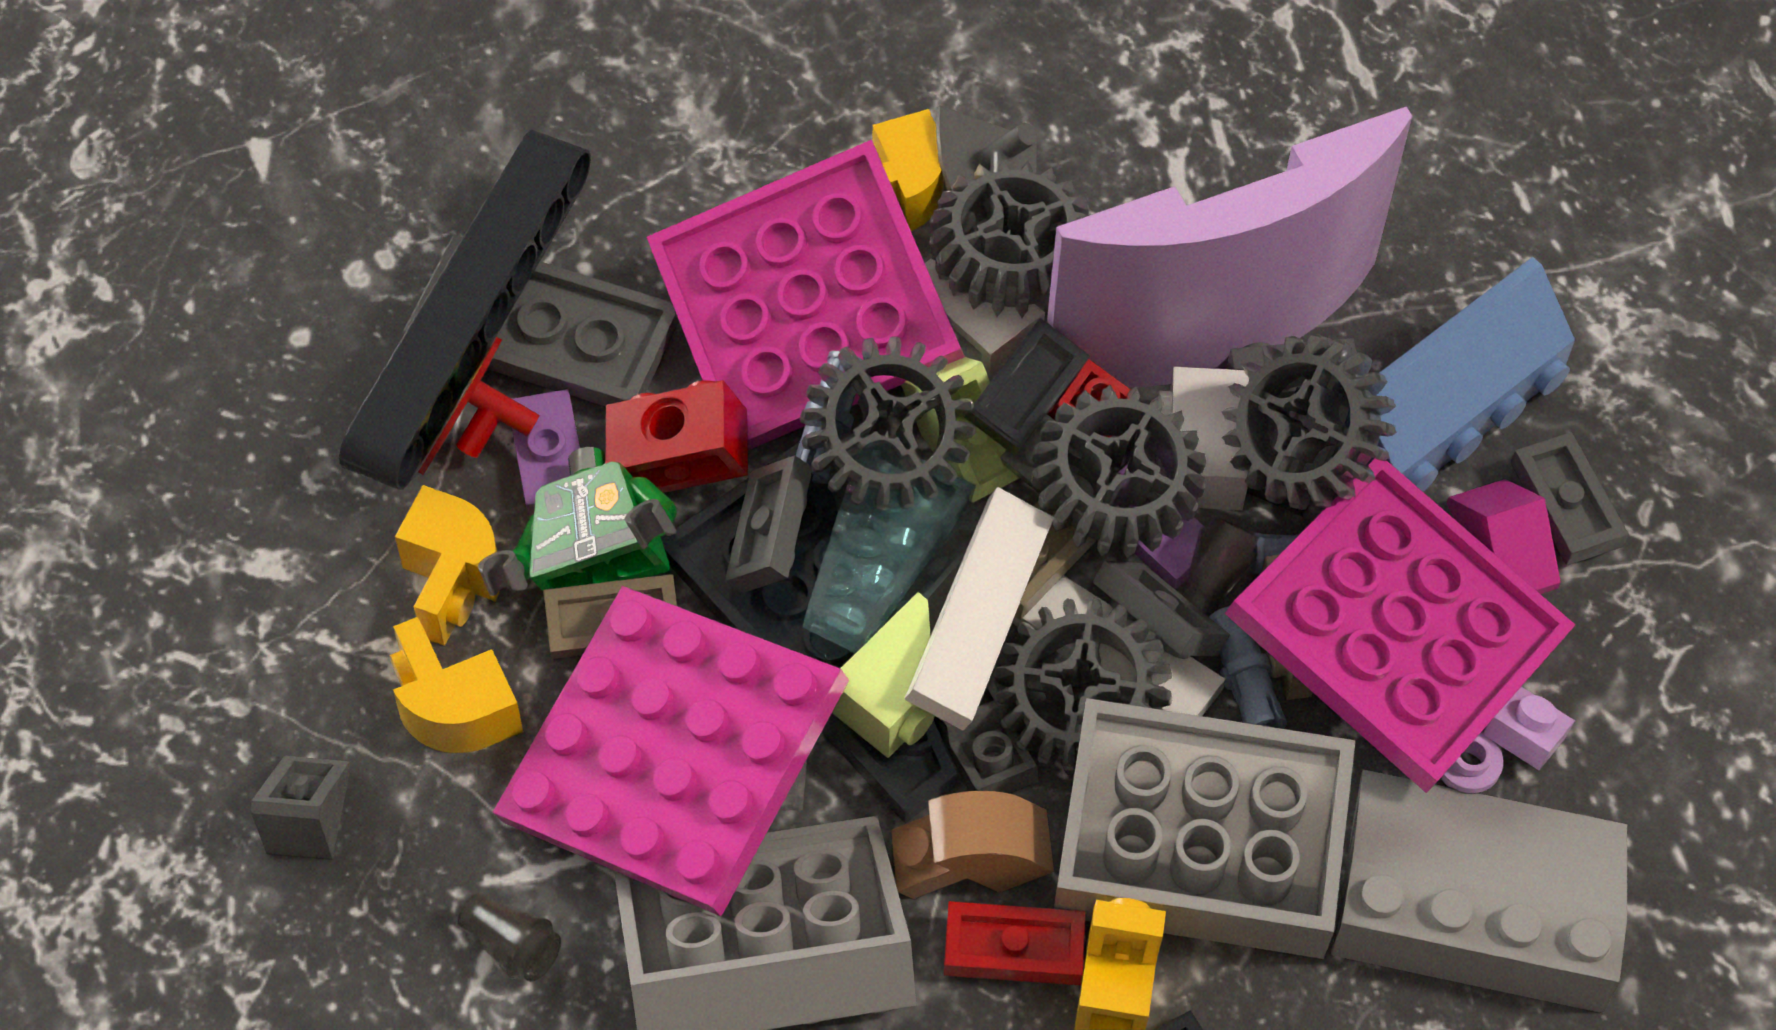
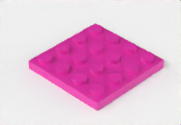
M872 139L647 236L702 380H724L747 408L748 450L806 426L800 422L801 412L805 409L807 402L810 401L805 394L810 384L820 385L822 378L819 375V369L824 363L828 362L827 357L830 351H840L844 347H849L857 357L864 360L862 343L867 338H873L877 343L879 355H886L888 341L890 337L895 336L901 340V356L909 357L912 348L917 342L924 344L926 349L920 362L929 368L935 358L940 355L948 360L947 364L965 357ZM882 375L871 377L874 383L880 382L886 391L900 386L907 381L894 376ZM857 393L854 398L852 406L858 404L857 402L860 397Z
M1374 459L1368 466L1373 470L1375 480L1371 483H1366L1355 478L1353 480L1355 497L1348 500L1337 496L1332 501L1331 506L1326 507L1233 601L1225 615L1427 793L1573 629L1575 624L1387 460L1379 461Z
M622 586L493 813L509 826L718 916H722L847 686L849 679L842 669Z

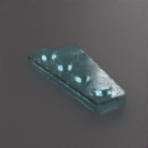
M870 450L859 456L857 455L856 458L859 464L876 472L888 474L905 472L901 464L895 465L888 454L880 450ZM932 475L931 478L938 492L933 500L927 501L921 496L916 487H912L914 505L911 509L902 510L898 504L896 492H890L888 506L884 512L876 511L874 506L875 491L867 490L859 506L851 504L850 495L856 485L848 481L831 539L808 604L803 628L857 653L883 627L971 504L976 485L958 476L951 485H947Z

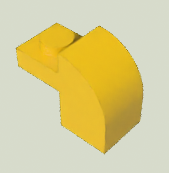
M929 109L874 124L872 129V141L911 231L921 227L931 219V216L934 215V210L938 209V201L942 197L944 189L942 168L938 160L936 123Z
M423 485L396 533L395 540L402 568L428 577L413 607L415 615L419 617L429 641L445 646L455 625L462 627L468 620L474 606L475 594L496 602L499 592L494 596L489 595L478 565L484 558L497 552L492 527L478 508L459 497Z
M419 617L393 626L400 651L391 654L390 659L401 684V687L393 689L400 719L415 739L438 751L468 753L487 748L523 733L518 703L492 649L442 669Z
M1117 898L1110 902L1096 900L1091 918L1074 1030H1146L1155 967L1163 938L1166 911L1150 909L1146 903L1131 898Z

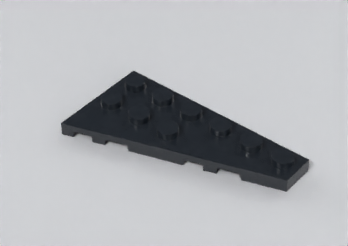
M799 443L767 465L794 456ZM812 473L807 491V505L802 514L794 549L795 559L787 579L745 593L725 582L749 477L675 528L677 530L675 534L671 536L665 535L661 538L669 566L722 624L832 666L841 668L888 622L887 615L852 537L848 536L837 512L836 501L832 492L827 487L828 483L813 482L814 474ZM831 713L822 730L826 738L904 823H907L928 807V800L942 796L956 785V770L934 721L916 743L908 745L904 742L889 758L833 713Z

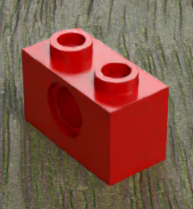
M724 380L697 381L690 384L687 388L659 394L641 393L633 396L630 400L606 405L605 464L620 462L633 478L645 477L663 493L748 476L747 408Z

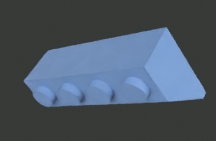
M1534 257L1530 258L1379 372L1385 376L1388 383L1376 396H1387L1393 399L1396 405L1389 413L1381 415V421L1394 425L1397 433L1389 437L1380 436L1377 446L1389 452L1390 458L1387 461L1421 491L1424 492L1433 483L1440 468L1451 460L1460 463L1467 459L1479 446L1484 434L1495 426L1500 429L1508 427L1519 417L1529 399L1538 392H1541L1544 396L1550 394L1567 377L1570 368L1566 363L1575 339L1541 263ZM1350 406L1345 426L1348 428L1350 426ZM1371 458L1367 465H1369L1374 460V458Z

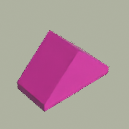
M1506 479L1448 497L1446 504L1454 519L1537 592L1543 594L1559 588L1561 581L1544 497Z

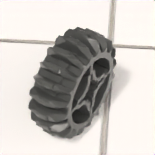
M1003 159L997 167V172L993 173L979 164L973 174V180L958 175L956 183L953 184V191L942 192V197L938 201V209L934 210V215L931 216L930 233L932 236L929 238V252L932 255V260L936 261L935 270L938 273L939 279L949 280V288L952 291L953 297L969 293V302L973 310L984 302L992 304L996 317L1000 315L1004 307H1015L1021 318H1023L1026 312H1028L1029 305L1035 304L1047 313L1054 251L1041 259L1038 255L1047 252L1048 245L1055 243L1056 227L1089 216L1087 197H1075L1076 190L1073 187L1072 180L1055 184L1056 176L1052 167L1041 175L1033 173L1029 161L1024 164L1021 170H1010ZM984 219H987L986 222L977 225V231H976V232H973V233H970V234H967V235H966V233H967L975 224H977L978 222H980V221H982V220H984Z
M1320 334L1310 335L1306 345L1302 339L1296 336L1285 337L1283 353L1271 345L1262 347L1265 365L1261 367L1252 362L1242 364L1245 374L1250 378V381L1246 386L1236 383L1228 386L1233 396L1240 398L1238 408L1229 407L1221 411L1225 419L1236 422L1237 425L1236 429L1229 431L1222 439L1226 445L1241 448L1231 459L1230 463H1232L1235 469L1241 471L1249 470L1245 479L1246 485L1258 491L1265 488L1266 499L1277 504H1281L1285 499H1288L1290 507L1304 510L1308 507L1311 500L1317 507H1330L1334 492L1339 497L1348 500L1355 497V486L1352 478L1355 477L1366 483L1374 481L1375 475L1373 470L1367 465L1369 460L1374 458L1379 461H1386L1390 458L1389 452L1386 449L1377 446L1379 437H1389L1397 433L1394 425L1381 421V415L1389 413L1396 407L1393 399L1387 396H1376L1388 383L1385 376L1378 372L1368 373L1373 363L1372 359L1361 352L1352 355L1351 344L1337 339L1329 345L1328 339ZM1314 373L1311 381L1304 380L1296 394L1288 398H1278L1279 394L1291 382L1304 375ZM1341 385L1347 394L1350 404L1349 428L1343 424L1339 416V406L1343 397L1338 392ZM1293 411L1304 416L1308 412L1311 417L1316 419V423L1328 428V433L1313 428L1309 431L1307 427L1302 425V421L1291 417L1289 412ZM1269 417L1274 420L1278 429V438L1274 449L1278 452L1277 457L1273 453L1269 441ZM1332 445L1341 447L1334 457L1324 465L1308 472H1302L1306 462L1313 464L1317 454L1325 447Z
M895 336L890 337L888 341L886 355H879L877 343L873 338L865 339L862 343L864 359L862 361L858 359L854 351L849 347L842 348L839 351L838 357L844 372L832 364L824 363L819 369V375L830 388L810 384L806 391V397L822 408L804 409L800 415L801 423L807 426L820 427L819 431L811 432L802 439L804 449L813 450L824 447L825 453L819 455L812 462V470L815 473H819L833 465L838 472L831 478L827 486L828 489L835 493L841 489L846 480L852 482L856 487L850 495V503L855 506L860 505L867 490L875 491L874 506L875 510L880 512L886 510L890 499V492H896L898 504L902 510L911 509L914 505L912 487H916L921 496L927 501L933 500L938 492L931 478L932 475L942 483L951 485L957 478V474L945 459L955 463H965L970 456V451L955 442L954 439H970L974 436L976 427L969 422L956 421V417L964 416L974 408L971 399L952 400L950 396L963 386L964 380L962 376H952L943 382L938 376L948 363L944 356L940 355L935 358L929 368L920 362L926 349L924 344L917 342L912 348L909 357L901 356V340ZM882 375L899 377L916 385L923 392L919 393L917 391L907 397H895L888 394L880 382L874 383L871 377ZM853 386L860 397L857 403L863 413V423L853 429L849 436L840 440L835 422L836 407L840 397ZM934 408L939 424L938 442L933 455L923 463L916 452L919 446L913 436L912 428L916 421L920 420L926 412ZM878 411H887V418L891 412L897 414L898 417L908 412L896 431L897 437L888 438V431L885 436L880 435L877 431L867 436L879 418ZM870 450H880L888 454L895 465L901 464L905 472L895 474L876 472L862 466L852 457L856 454L859 456Z
M1109 385L1103 389L1099 402L1086 390L1078 396L1076 408L1063 402L1057 409L1056 421L1048 420L1043 425L1040 433L1042 442L1034 446L1032 461L1037 468L1033 470L1031 483L1034 489L1042 490L1038 500L1040 510L1057 511L1052 522L1055 532L1069 526L1076 528L1073 537L1076 547L1085 543L1088 537L1099 540L1097 549L1100 556L1108 553L1111 543H1120L1121 550L1128 558L1135 553L1138 540L1151 552L1160 547L1163 538L1162 534L1174 540L1182 531L1184 525L1182 520L1189 521L1194 518L1199 506L1196 499L1202 497L1206 487L1205 477L1200 475L1206 466L1205 453L1194 451L1199 441L1197 430L1180 431L1184 422L1182 410L1167 416L1161 413L1164 405L1161 395L1151 400L1149 405L1139 402L1140 394L1136 386L1128 392L1126 399H1118L1116 392ZM1104 435H1118V437L1108 438ZM1145 446L1152 450L1165 468L1167 477L1159 473L1161 467L1155 465L1147 458L1144 452ZM1130 457L1124 475L1116 474L1112 483L1108 486L1107 482L1113 467L1121 468L1126 458ZM1069 464L1079 468L1077 474L1091 484L1094 491L1092 497L1085 493L1072 476ZM1120 504H1131L1137 507L1119 508L1116 506Z
M1095 597L1088 603L1086 614H1078L1074 600L1067 598L1063 602L1065 613L1063 617L1054 619L1051 610L1047 607H1041L1038 614L1042 627L1038 630L1028 623L1020 622L1017 631L1025 643L1024 646L1015 643H1004L1002 648L1004 657L1014 665H1003L995 668L994 671L997 683L1007 687L994 694L996 704L1007 703L1008 710H1011L1001 720L1007 733L1022 731L1016 741L1018 748L1022 751L1028 750L1031 752L1041 745L1038 761L1042 767L1049 768L1054 764L1058 756L1062 754L1063 768L1067 775H1074L1086 698L1152 709L1172 704L1171 691L1163 686H1159L1172 678L1170 665L1156 662L1164 654L1161 641L1159 639L1144 641L1149 629L1148 624L1143 619L1134 621L1125 627L1128 615L1126 608L1121 605H1117L1111 610L1107 618H1104L1101 601ZM1076 643L1072 655L1067 660L1057 664L1043 663L1056 650L1065 645ZM1100 643L1116 649L1131 662L1137 672V682L1122 680L1120 673L1105 670L1101 666ZM1088 664L1094 686L1086 688L1084 696L1080 697L1078 708L1072 687L1080 685L1082 677L1086 676ZM1031 691L1043 692L1047 700H1054L1065 706L1064 714L1067 720L1065 731L1051 726L1038 716L1031 707Z

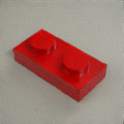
M949 901L944 976L1081 985L1085 911Z

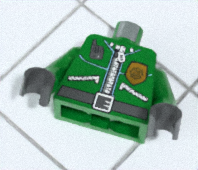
M595 447L579 448L573 451L568 458L570 476L545 484L536 492L534 514L530 516L516 548L512 551L503 550L487 556L479 563L478 569L490 596L497 595L502 588L508 585L514 591L525 590L529 578L543 591L546 589L652 577L670 571L669 561L660 536L665 534L671 536L677 532L673 525L677 515V508L674 502L647 478H633L620 462L605 464L606 455L601 449Z

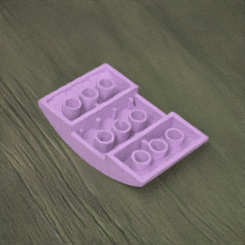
M1403 107L1293 145L1287 171L1187 206L1174 186L1056 227L1047 323L1089 354V359L1127 387H1150L1171 384L1173 367L1227 369L1230 349L1243 348L1246 345L1258 342L1270 345L1284 344L1285 337L1290 336L1301 338L1340 308L1361 285L1375 264L1412 119L1410 111L1407 107Z

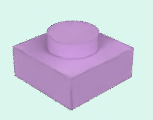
M1520 687L1487 725L1483 735L1537 770H1540L1565 740L1575 720L1556 709L1545 698L1534 695Z

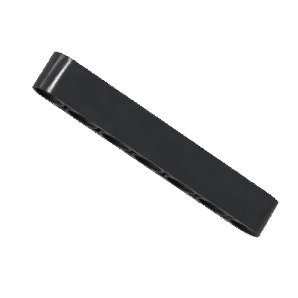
M530 130L526 133L351 422L340 448L339 463L342 468L398 490H403L409 485L579 196L590 170L591 153L589 150L535 130Z

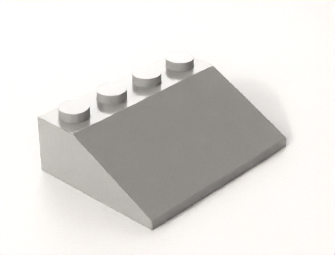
M1086 698L1054 909L1085 911V921H1091L1096 900L1110 902L1117 898H1131L1146 903L1150 909L1166 911L1163 931L1166 934L1324 959L1335 927L1355 740Z
M1363 770L1360 778L1331 955L1603 1013L1620 982L1627 924V824L1479 793H1464L1454 788L1434 785L1425 793L1411 779Z
M878 816L766 833L722 916H718L614 871L637 1030H768L916 1006L911 939Z

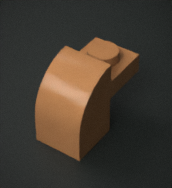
M967 791L940 796L928 800L929 815L891 830L897 891L912 899L966 878L1000 893L1054 872L1047 810L1013 794L997 791Z

